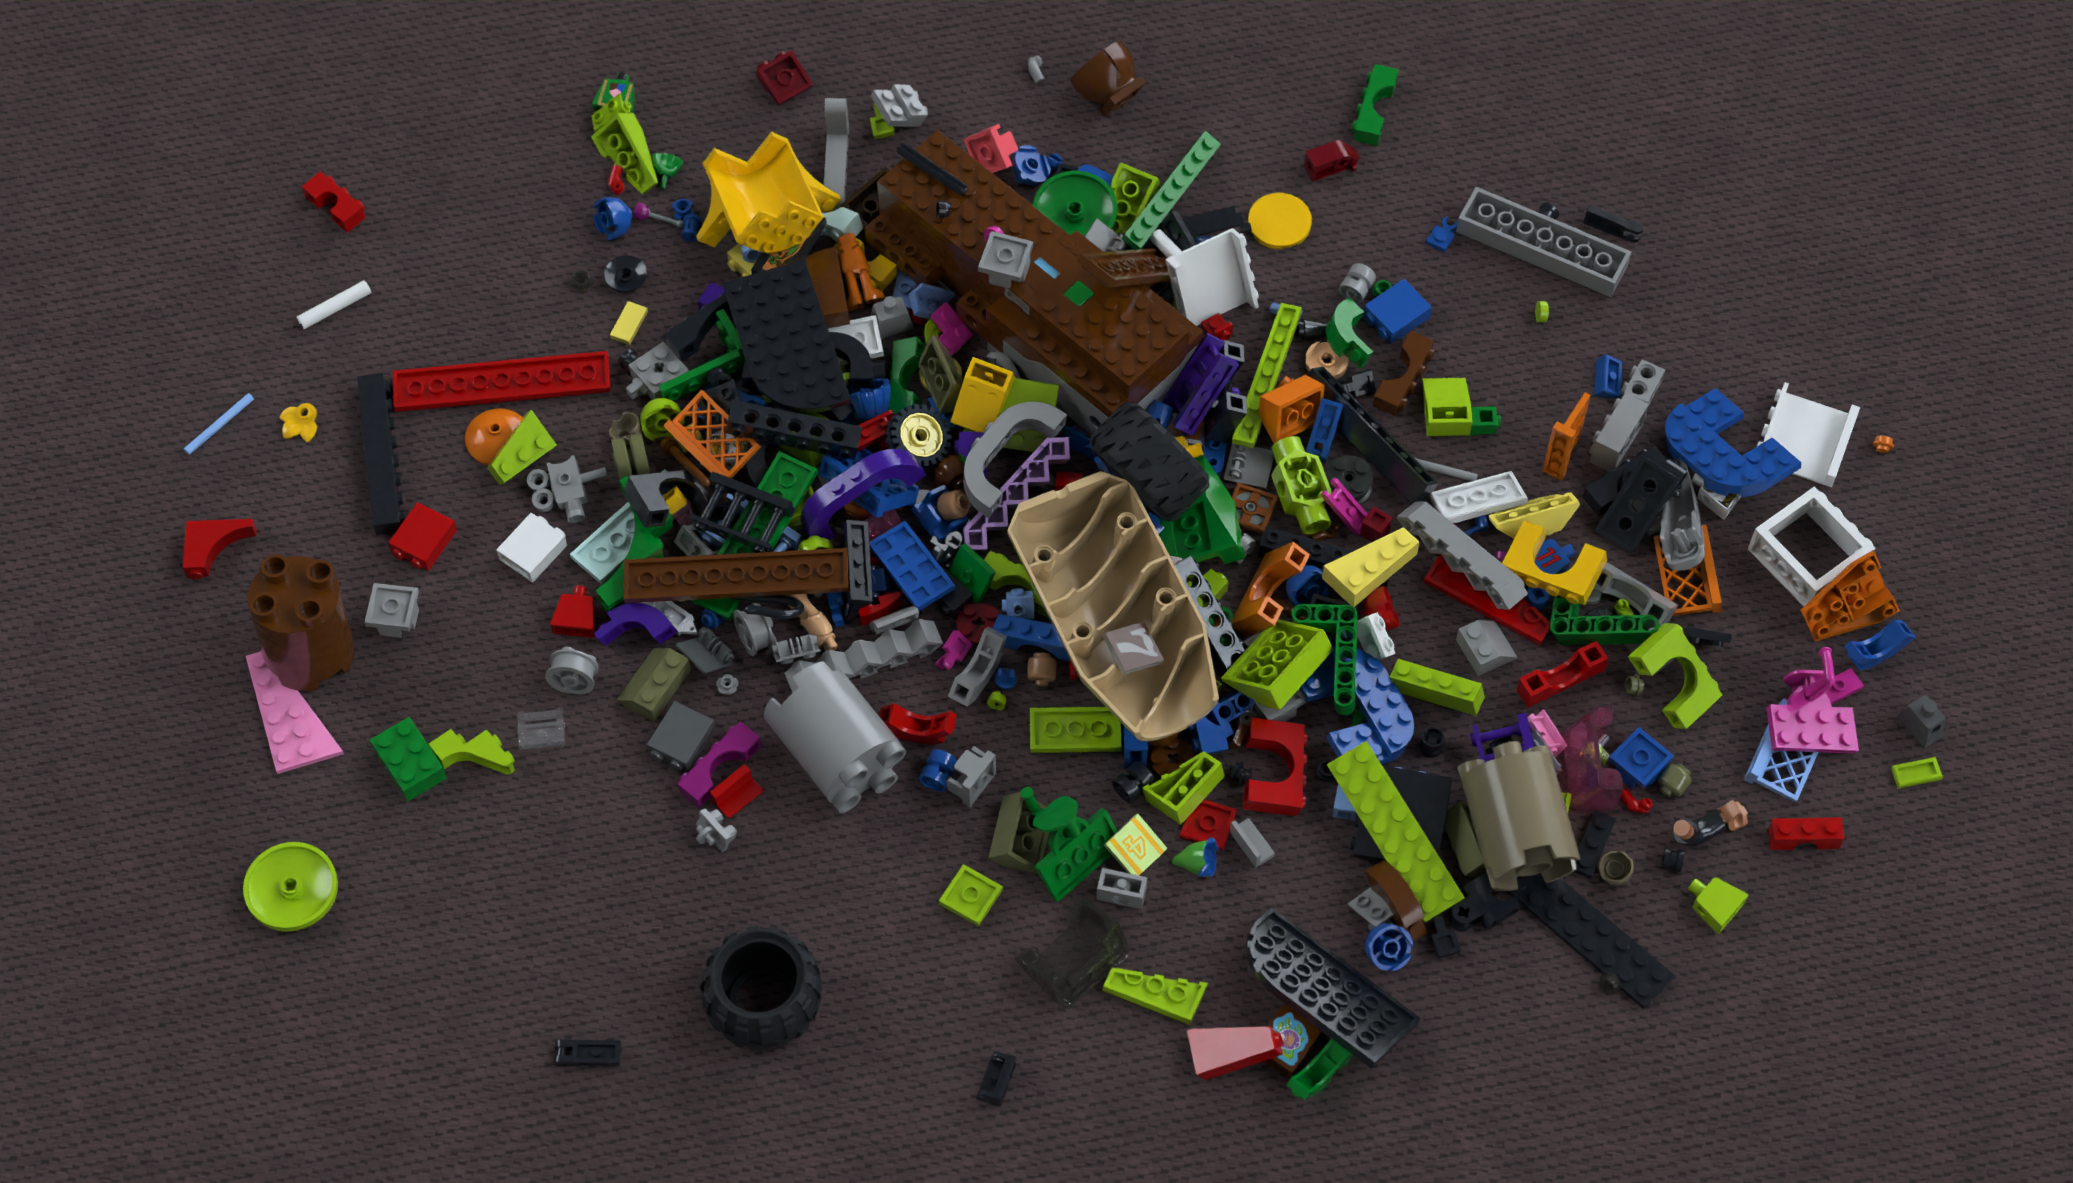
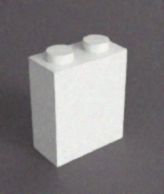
M530 513L497 548L499 560L533 583L567 546L566 535L561 529L557 527L554 529L542 516L537 517Z

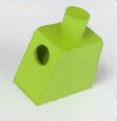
M1716 877L1707 886L1698 879H1695L1688 888L1689 891L1697 896L1692 908L1718 934L1742 908L1748 898L1747 893Z

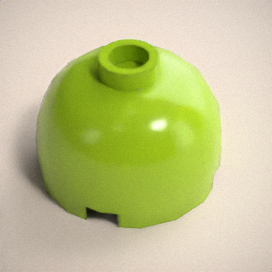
M656 398L649 401L640 414V424L644 435L655 441L654 438L663 436L673 437L663 425L668 420L673 421L681 412L679 406L667 398Z

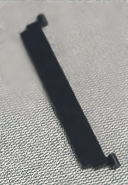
M1234 206L1182 218L1193 238L1235 227H1240L1241 233L1252 231L1251 224L1244 223L1242 212L1236 213ZM1158 225V227L1155 230L1162 229L1160 225ZM1149 237L1141 249H1149L1156 246ZM1127 245L1124 251L1134 249L1131 246Z

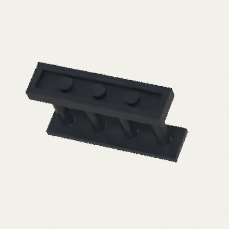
M712 471L709 480L714 491L701 517L694 514L690 515L689 518L694 525L693 527L698 531H709L753 548V551L756 553L774 552L769 541L780 518L784 517V515L792 518L795 512L792 502ZM725 492L732 494L734 498L721 524L709 521L721 495L725 494ZM747 500L752 502L753 507L741 531L738 532L730 529L729 526L741 502ZM761 509H771L773 514L761 539L758 540L748 536Z

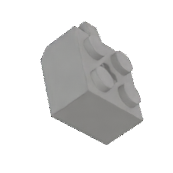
M662 342L629 364L633 382L626 387L627 394L632 400L642 394H647L652 400L662 398L660 385L689 370L670 348Z

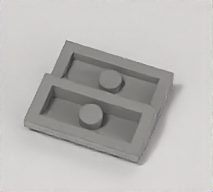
M910 606L873 620L869 626L872 633L880 634L888 629L917 620L919 611L917 607Z

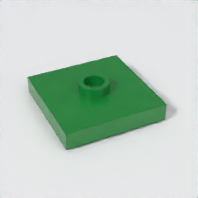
M966 543L960 546L948 571L973 594V603L982 602L996 573Z

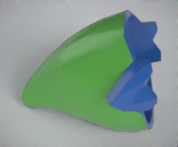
M1209 837L1205 841H1199L1187 846L1173 857L1172 864L1182 867L1199 877H1212L1216 870V851H1219L1216 840L1213 837Z

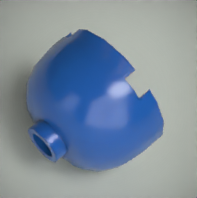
M606 197L595 201L593 209L597 208V214L593 215V219L599 233L602 234L604 231L608 236L606 240L623 236L631 225V209L621 199L615 197ZM614 226L615 229L614 232L606 230V228Z
M1305 565L1301 573L1288 578L1286 594L1295 606L1311 603V601L1302 600L1301 595L1309 600L1312 599L1313 594L1324 597L1328 596L1330 592L1327 589L1329 584L1322 579L1323 571L1316 566Z
M1392 923L1380 924L1374 927L1367 935L1365 953L1370 962L1377 968L1396 971L1404 967L1410 960L1413 941L1410 934L1404 928Z

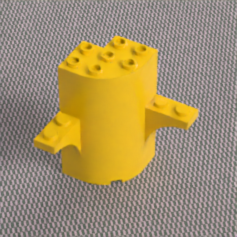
M771 132L747 162L716 148L704 160L702 164L709 177L712 194L708 215L696 237L698 241L715 248L731 228L736 242L765 253L783 251L801 244L824 218L822 212H832L841 201L839 194L822 185L805 170L796 158L787 138Z

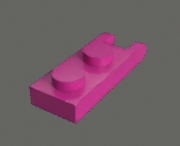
M1332 478L1330 483L1335 489L1331 494L1323 491L1321 497L1352 533L1360 534L1362 521L1368 514L1337 478Z

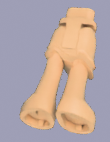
M806 594L787 595L800 600L804 604V612L799 616L801 618L800 624L805 627L809 634L816 635L817 645L820 648L824 647L825 651H835L838 647L834 640L836 636L834 633H831L832 626L825 615L812 605Z

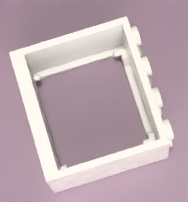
M1815 487L1758 526L1754 531L1748 548L1803 607L1848 564L1876 549L1873 543L1858 531L1856 525L1849 522L1843 516L1841 510L1834 507L1828 501L1826 495L1823 492H1819ZM1805 513L1849 556L1818 580L1774 537V535Z

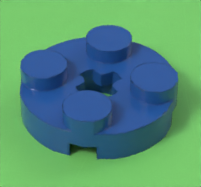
M1023 145L1010 156L1011 167L1017 182L1038 186L1049 176L1050 164L1044 154L1041 156L1036 152L1037 148Z

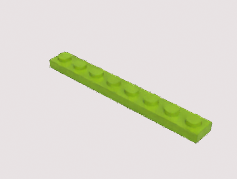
M1285 303L1280 304L1246 399L1247 415L1235 429L1232 444L1254 448L1263 423L1259 417L1260 396L1275 389L1302 313V307Z

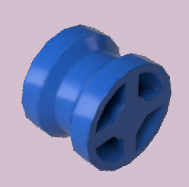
M1529 587L1526 601L1538 611L1543 610L1547 606L1549 594L1541 588Z

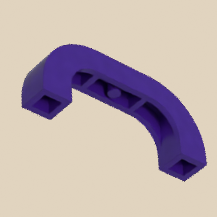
M888 449L871 454L819 488L805 503L801 512V524L808 537L816 535L831 540L835 535L828 522L837 510L881 481L897 478L902 480L907 487H910L925 477L926 473L916 457L906 450Z

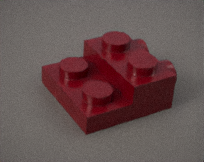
M792 50L787 53L782 51L774 57L773 61H764L757 66L758 69L755 75L765 91H769L777 106L796 97L814 85Z

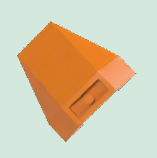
M1873 550L1848 564L1800 610L1815 642L1881 623L1900 612L1894 596L1884 584L1878 570L1881 568V565Z

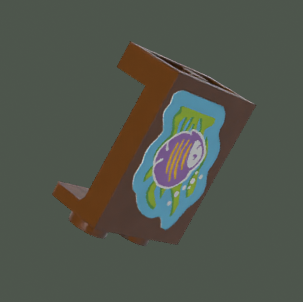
M1283 1003L1268 1024V1026L1279 1032L1283 1038L1284 1045L1281 1046L1283 1055L1262 1062L1291 1079L1317 1039L1320 1040L1323 1032Z

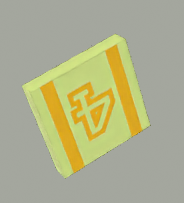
M1135 814L1103 844L1127 873L1138 876L1168 849L1139 814Z

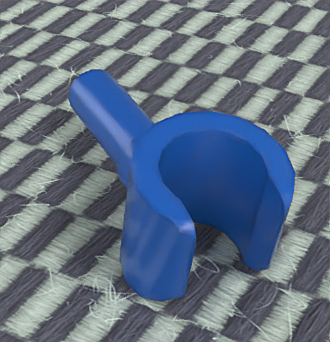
M1486 516L1476 518V526L1464 533L1469 536L1476 532L1487 531L1489 525Z

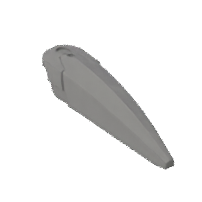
M1680 458L1674 459L1675 463L1688 470L1687 465ZM1689 471L1681 483V489H1676V491L1681 492L1680 497H1671L1665 504L1660 523L1662 551L1669 567L1677 571L1688 570L1698 565L1705 557L1704 532Z

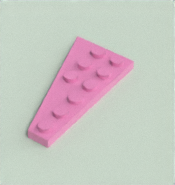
M262 651L247 655L246 660L277 774L343 755V750L299 691L281 685L278 676L272 673L266 665Z

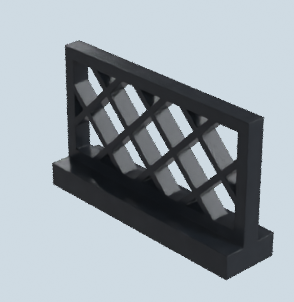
M846 520L844 523L845 537L840 543L839 548H848L849 590L848 592H842L844 600V623L851 624L863 604L870 605L873 597L868 522Z

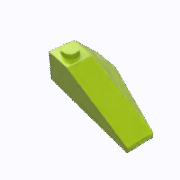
M617 113L591 136L600 154L604 158L609 156L615 162L614 165L622 167V170L626 173V179L641 194L647 193L658 183L643 130L634 113Z
M1120 162L1111 182V189L1117 201V219L1112 229L1116 234L1125 233L1160 189L1162 184L1158 177Z

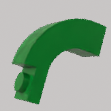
M1347 298L1337 306L1328 321L1326 337L1330 347L1338 357L1345 355L1360 369L1366 365L1373 351L1357 337L1352 329L1357 325L1364 311L1353 300Z

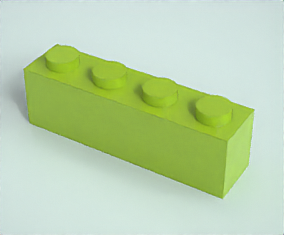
M1401 659L1397 660L1389 676L1391 682L1395 683L1401 694L1474 716L1477 715L1485 698L1482 683Z

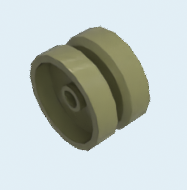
M641 433L630 435L631 449L628 450L622 437L611 439L614 452L612 457L615 471L619 474V479L625 476H632L631 470L634 469L637 475L650 474Z

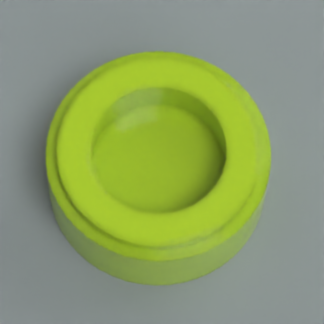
M1537 301L1536 322H1546L1548 319L1549 306L1546 301Z

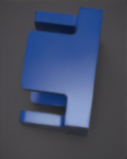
M945 485L929 491L924 500L915 504L911 509L931 538L935 536L942 541L953 531L961 533L970 522L967 515L952 521L941 517L937 510V502L941 494L949 492L946 490Z
M1638 727L1609 756L1608 761L1616 766L1615 775L1631 789L1636 784L1642 789L1645 787L1649 789L1657 781L1658 776L1673 760L1674 755Z

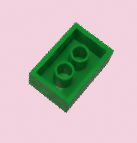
M410 717L370 739L375 754L407 802L447 779L443 766Z

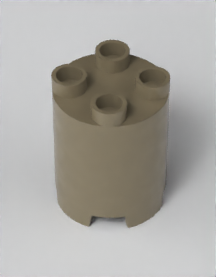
M1507 742L1493 749L1495 757L1493 760L1487 762L1482 759L1471 760L1458 766L1463 790L1492 889L1499 891L1517 890V876H1531L1541 873L1545 882L1550 883L1577 870L1575 861L1580 860V856L1548 746H1536L1522 752L1519 742Z

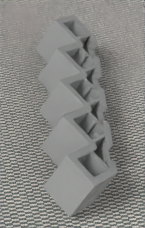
M1414 502L1397 516L1402 527L1410 534L1419 535L1429 553L1441 554L1452 572H1464L1474 590L1487 591L1497 609L1509 610L1528 594L1521 578L1427 502Z
M917 619L905 631L893 629L884 631L875 642L857 640L845 652L825 651L815 663L803 660L796 661L785 672V676L792 693L798 689L793 676L803 669L822 661L832 671H835L834 667L838 665L848 678L858 675L860 678H864L878 673L877 669L889 665L890 668L905 664L908 662L907 659L918 654L920 658L928 656L939 648L943 642L934 621Z

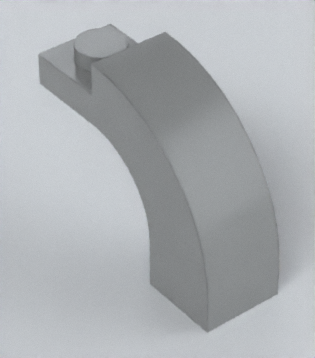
M990 627L984 629L973 658L965 670L955 677L948 697L967 707L979 697L1002 658L1003 653L1001 651L1007 636Z

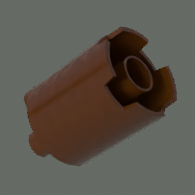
M274 554L266 557L261 563V570L252 580L247 594L248 607L264 661L272 673L278 676L281 685L298 691L318 690L319 681L333 676L339 670L346 673L352 664L355 654L354 640L340 585L333 566L326 560H316L305 556L285 558L282 555Z

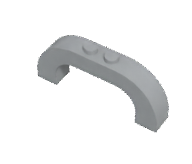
M1025 402L1008 408L994 423L990 422L984 430L985 434L981 438H976L971 446V451L965 461L963 475L965 494L970 503L980 513L989 518L1002 503L1003 492L986 480L983 471L1015 433L1025 429L1036 430L1048 438H1055L1065 426L1067 414L1046 403Z

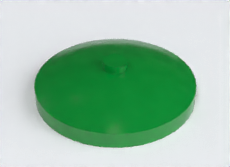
M1067 171L1051 177L1039 188L1033 202V206L1069 235L1077 230L1085 236L1096 219L1112 230L1117 219V201L1110 186L1100 177L1084 171Z

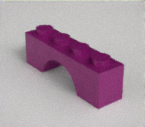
M741 721L736 726H731L727 730L725 737L720 742H715L711 746L710 752L705 757H700L689 773L686 772L680 777L678 781L679 793L700 809L711 798L710 791L714 789L711 777L716 767L725 761L733 759L746 762L762 746L760 737Z

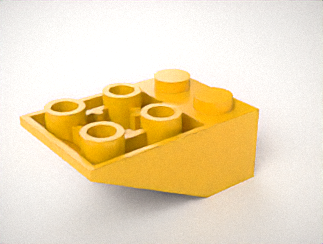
M972 357L950 422L975 432H984L990 422L994 423L1001 415L1015 379L1014 372Z

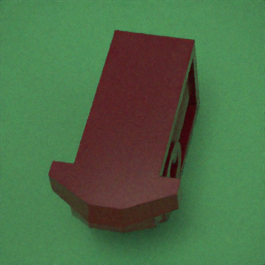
M1336 140L1306 151L1304 167L1314 182L1350 168L1352 172L1357 171L1359 154L1349 144Z

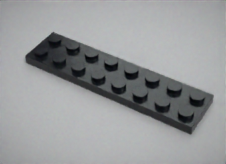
M1541 873L1531 876H1517L1518 889L1505 891L1511 897H1515L1525 909L1641 1008L1645 1009L1674 979L1675 975L1561 878L1546 883Z

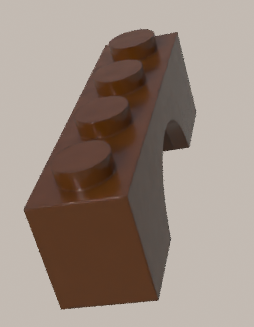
M1410 331L1402 345L1400 358L1406 363L1408 371L1397 379H1383L1374 395L1373 407L1397 416L1399 410L1404 411L1408 399H1406L1408 394L1412 395L1416 389L1417 383L1415 381L1418 377L1422 378L1425 373V363L1427 361L1431 362L1435 354L1433 349L1434 340Z

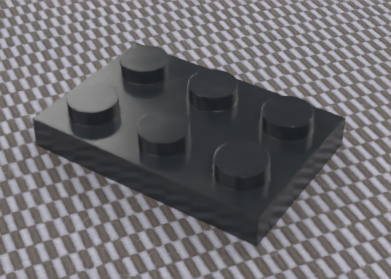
M1681 626L1689 642L1723 647L1724 643H1731L1732 634Z

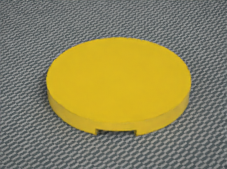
M1272 193L1261 197L1251 207L1248 217V223L1251 224V232L1254 238L1262 245L1273 249H1282L1302 243L1310 232L1312 222L1311 213L1307 205L1299 198L1286 193Z

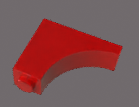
M253 519L186 521L183 570L186 577L194 580L209 577L215 558L224 548L237 540L256 536L257 528Z

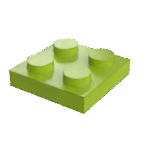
M963 864L940 898L939 905L979 927L1003 891V886Z

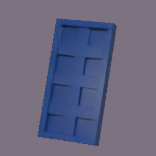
M906 521L869 542L870 550L912 605L917 607L918 611L955 589L954 583Z

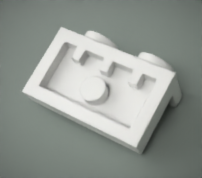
M1378 612L1358 620L1357 636L1365 652L1378 660L1396 654L1393 641L1388 637L1385 630V622Z

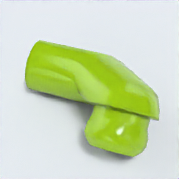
M1619 599L1617 604H1615V612L1619 616L1635 615L1629 607L1627 600Z

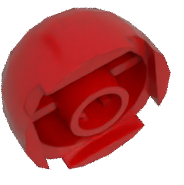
M1385 586L1376 588L1364 599V610L1360 611L1362 618L1378 612L1385 622L1386 631L1400 626L1397 612H1395L1392 605V598Z

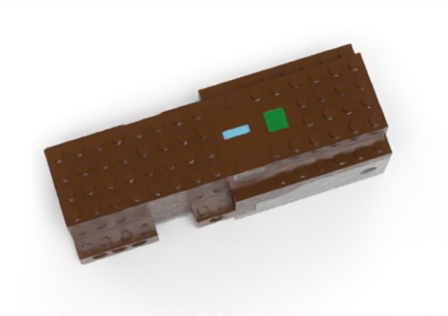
M939 130L935 131L915 150L967 184L968 190L964 195L957 194L905 158L877 181L880 215L865 227L866 242L881 255L895 263L898 269L918 285L924 283L933 286L935 283H938L945 290L954 292L955 298L958 300L956 302L957 316L987 341V350L990 352L999 351L1008 355L1013 361L1020 377L1024 380L1058 384L1057 407L1089 434H1092L1123 402L1136 403L1145 411H1147L1149 405L1154 400L1162 402L1203 339V331L1145 284L1107 288L1098 282L1099 278L1094 274L1090 275L1083 271L1082 265L1077 262L1080 255L1103 252L1100 248L1077 230L1071 235L1067 234ZM938 200L951 203L952 208L948 209V211H952L949 217L937 218L936 203ZM997 226L1005 235L1033 241L1030 267L1024 282L1011 280V287L1005 288L990 284L989 275L978 272V266L987 244L984 238V231L988 227Z

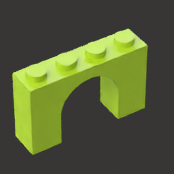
M1664 623L1633 651L1628 658L1639 675L1650 676L1654 675L1672 658L1680 662L1685 677L1683 688L1678 696L1662 711L1674 728L1687 729L1722 696V693L1718 689L1717 682L1708 673L1707 666L1696 654L1695 647L1685 637L1683 628L1678 624Z

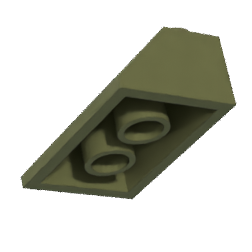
M931 335L918 362V366L940 413L954 412L962 387V378L955 367L954 359L950 356L948 349L935 335Z
M653 648L616 702L655 722L691 671L689 658L670 648Z
M1020 792L1005 795L1002 798L989 859L1003 867L1038 873L1034 866L1044 857L1049 832L1043 833L1034 827V817L1024 798L1020 796ZM1037 801V803L1042 809L1046 808L1045 805Z
M1459 802L1447 810L1444 830L1449 836L1451 848L1457 856L1459 868L1464 876L1480 877L1487 872L1468 804L1466 802Z

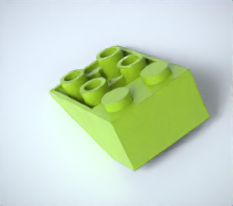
M1466 378L1422 379L1426 436L1470 435L1472 411Z

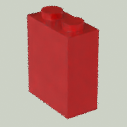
M417 502L388 542L391 554L398 560L405 559L409 561L416 569L420 570L423 568L429 571L457 532V527L453 519Z

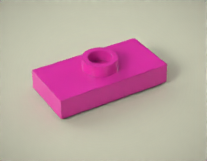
M1850 668L1836 675L1833 686L1825 693L1832 705L1862 690L1864 685L1853 669Z

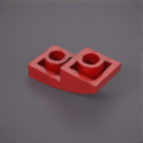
M900 591L895 593L887 592L882 596H878V605L870 604L859 609L861 626L870 624L871 621L897 610L902 605Z

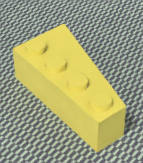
M1403 527L1324 565L1322 579L1351 606L1355 607L1417 555L1419 541Z

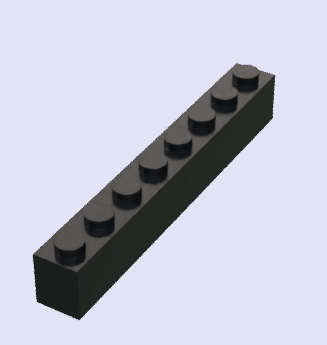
M1324 366L1312 368L1307 376L1324 384L1323 398L1344 404L1336 429L1346 436L1349 443L1355 445L1361 451L1360 453L1364 458L1369 459L1375 465V469L1383 474L1390 484L1404 495L1406 501L1411 504L1414 502H1425L1439 482Z
M383 373L358 376L373 527L376 535L396 533L405 520L404 510L400 511V505L404 504L402 492H398V486L402 484L400 473H396V467H399L398 454H394V449L397 448V440L395 435L392 436L391 431L395 430V422L389 413L393 411L392 400L388 399L387 395L391 393L390 381H385Z

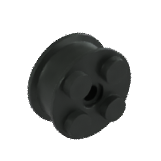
M1345 455L1334 459L1327 466L1325 475L1331 491L1335 488L1330 481L1332 478H1337L1359 504L1368 499L1372 490L1373 472L1367 462L1356 456Z

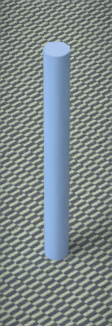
M249 393L245 395L183 450L188 455L193 453L254 400L252 395Z

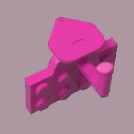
M1824 647L1818 651L1822 659L1823 670H1795L1783 677V681L1792 689L1787 705L1770 704L1766 707L1773 751L1856 753L1859 751L1853 708L1832 707L1830 699L1825 693L1833 686L1835 681L1831 656L1832 650L1830 647Z

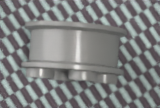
M752 603V604H751V605H754V606H761L759 603ZM739 610L733 612L734 624L739 638L751 656L757 655V651L763 648L772 649V645H776L777 640L771 630L773 622L770 617L746 614L744 611Z
M563 647L561 650L551 654L549 659L551 668L545 674V679L550 686L561 692L580 695L593 690L595 684L593 676L597 674L599 669L594 656L574 650L571 647Z

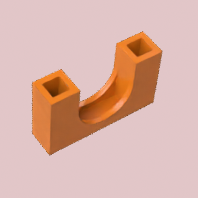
M1294 542L1266 553L1231 621L1233 627L1248 637L1275 626L1283 607L1270 597L1284 580L1302 572L1310 554Z

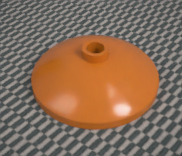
M502 408L487 410L476 416L468 425L465 433V444L469 454L478 462L489 465L523 417L512 410Z

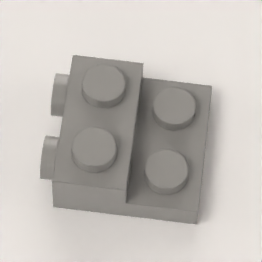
M894 84L891 90H874L870 95L888 126L918 127L922 125L928 116L926 106H923L918 99V92L914 91L910 85Z

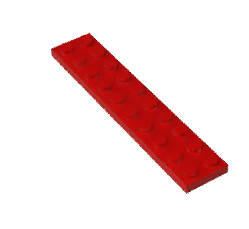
M608 351L393 371V402L395 412L611 392Z

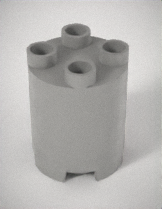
M822 661L803 669L793 676L798 689L782 705L774 698L769 700L764 710V720L828 801L835 806L839 813H845L860 801L861 793L872 787L879 794L889 789L896 782L898 776L892 768L904 758L906 750L840 667L836 665L834 667L835 671H832Z

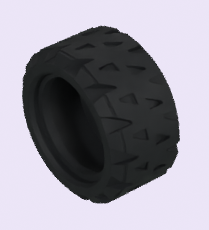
M1123 402L1090 435V446L1093 452L1117 477L1127 480L1135 488L1140 500L1164 521H1176L1209 488L1208 474L1201 465L1158 421L1136 403Z

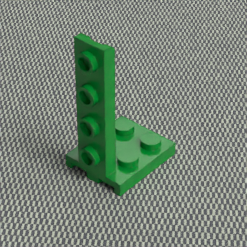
M724 309L716 312L717 321L715 325L719 331L717 335L722 346L726 345L728 347L727 354L661 384L659 388L662 398L674 401L684 394L696 391L699 387L708 384V373L714 368L721 367L728 374L735 373L738 369L743 371L746 360L737 330Z

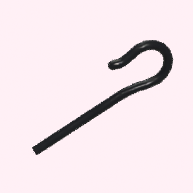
M787 595L730 598L749 602L786 604L795 607L791 610H776L762 606H746L744 612L751 615H761L775 619H792L804 612V604L800 600Z

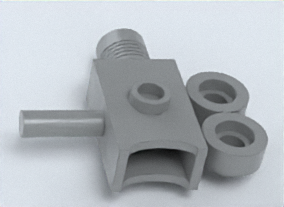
M573 455L563 463H547L549 473L541 469H535L528 474L527 484L534 491L532 496L534 507L540 512H547L557 502L560 510L565 509L568 522L575 523L585 519L582 504L587 503L588 500L583 483L607 476V471L603 467L580 474L578 462ZM543 480L542 484L536 485L537 481ZM549 485H551L552 492L548 490ZM542 500H548L546 504H541Z

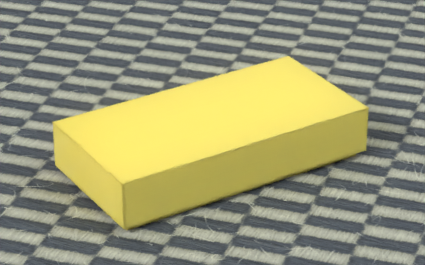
M628 301L610 333V338L630 345L648 313V309Z

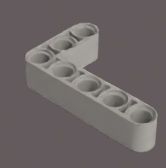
M825 98L827 138L824 186L839 194L841 201L833 209L837 210L841 208V204L845 202L846 197L845 186L849 143L847 98Z

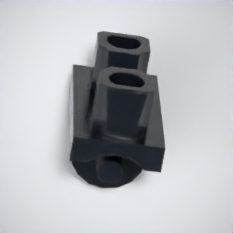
M953 531L947 535L945 542L933 536L930 542L935 544L931 551V555L934 559L950 568L958 552L957 550L964 544L963 535Z

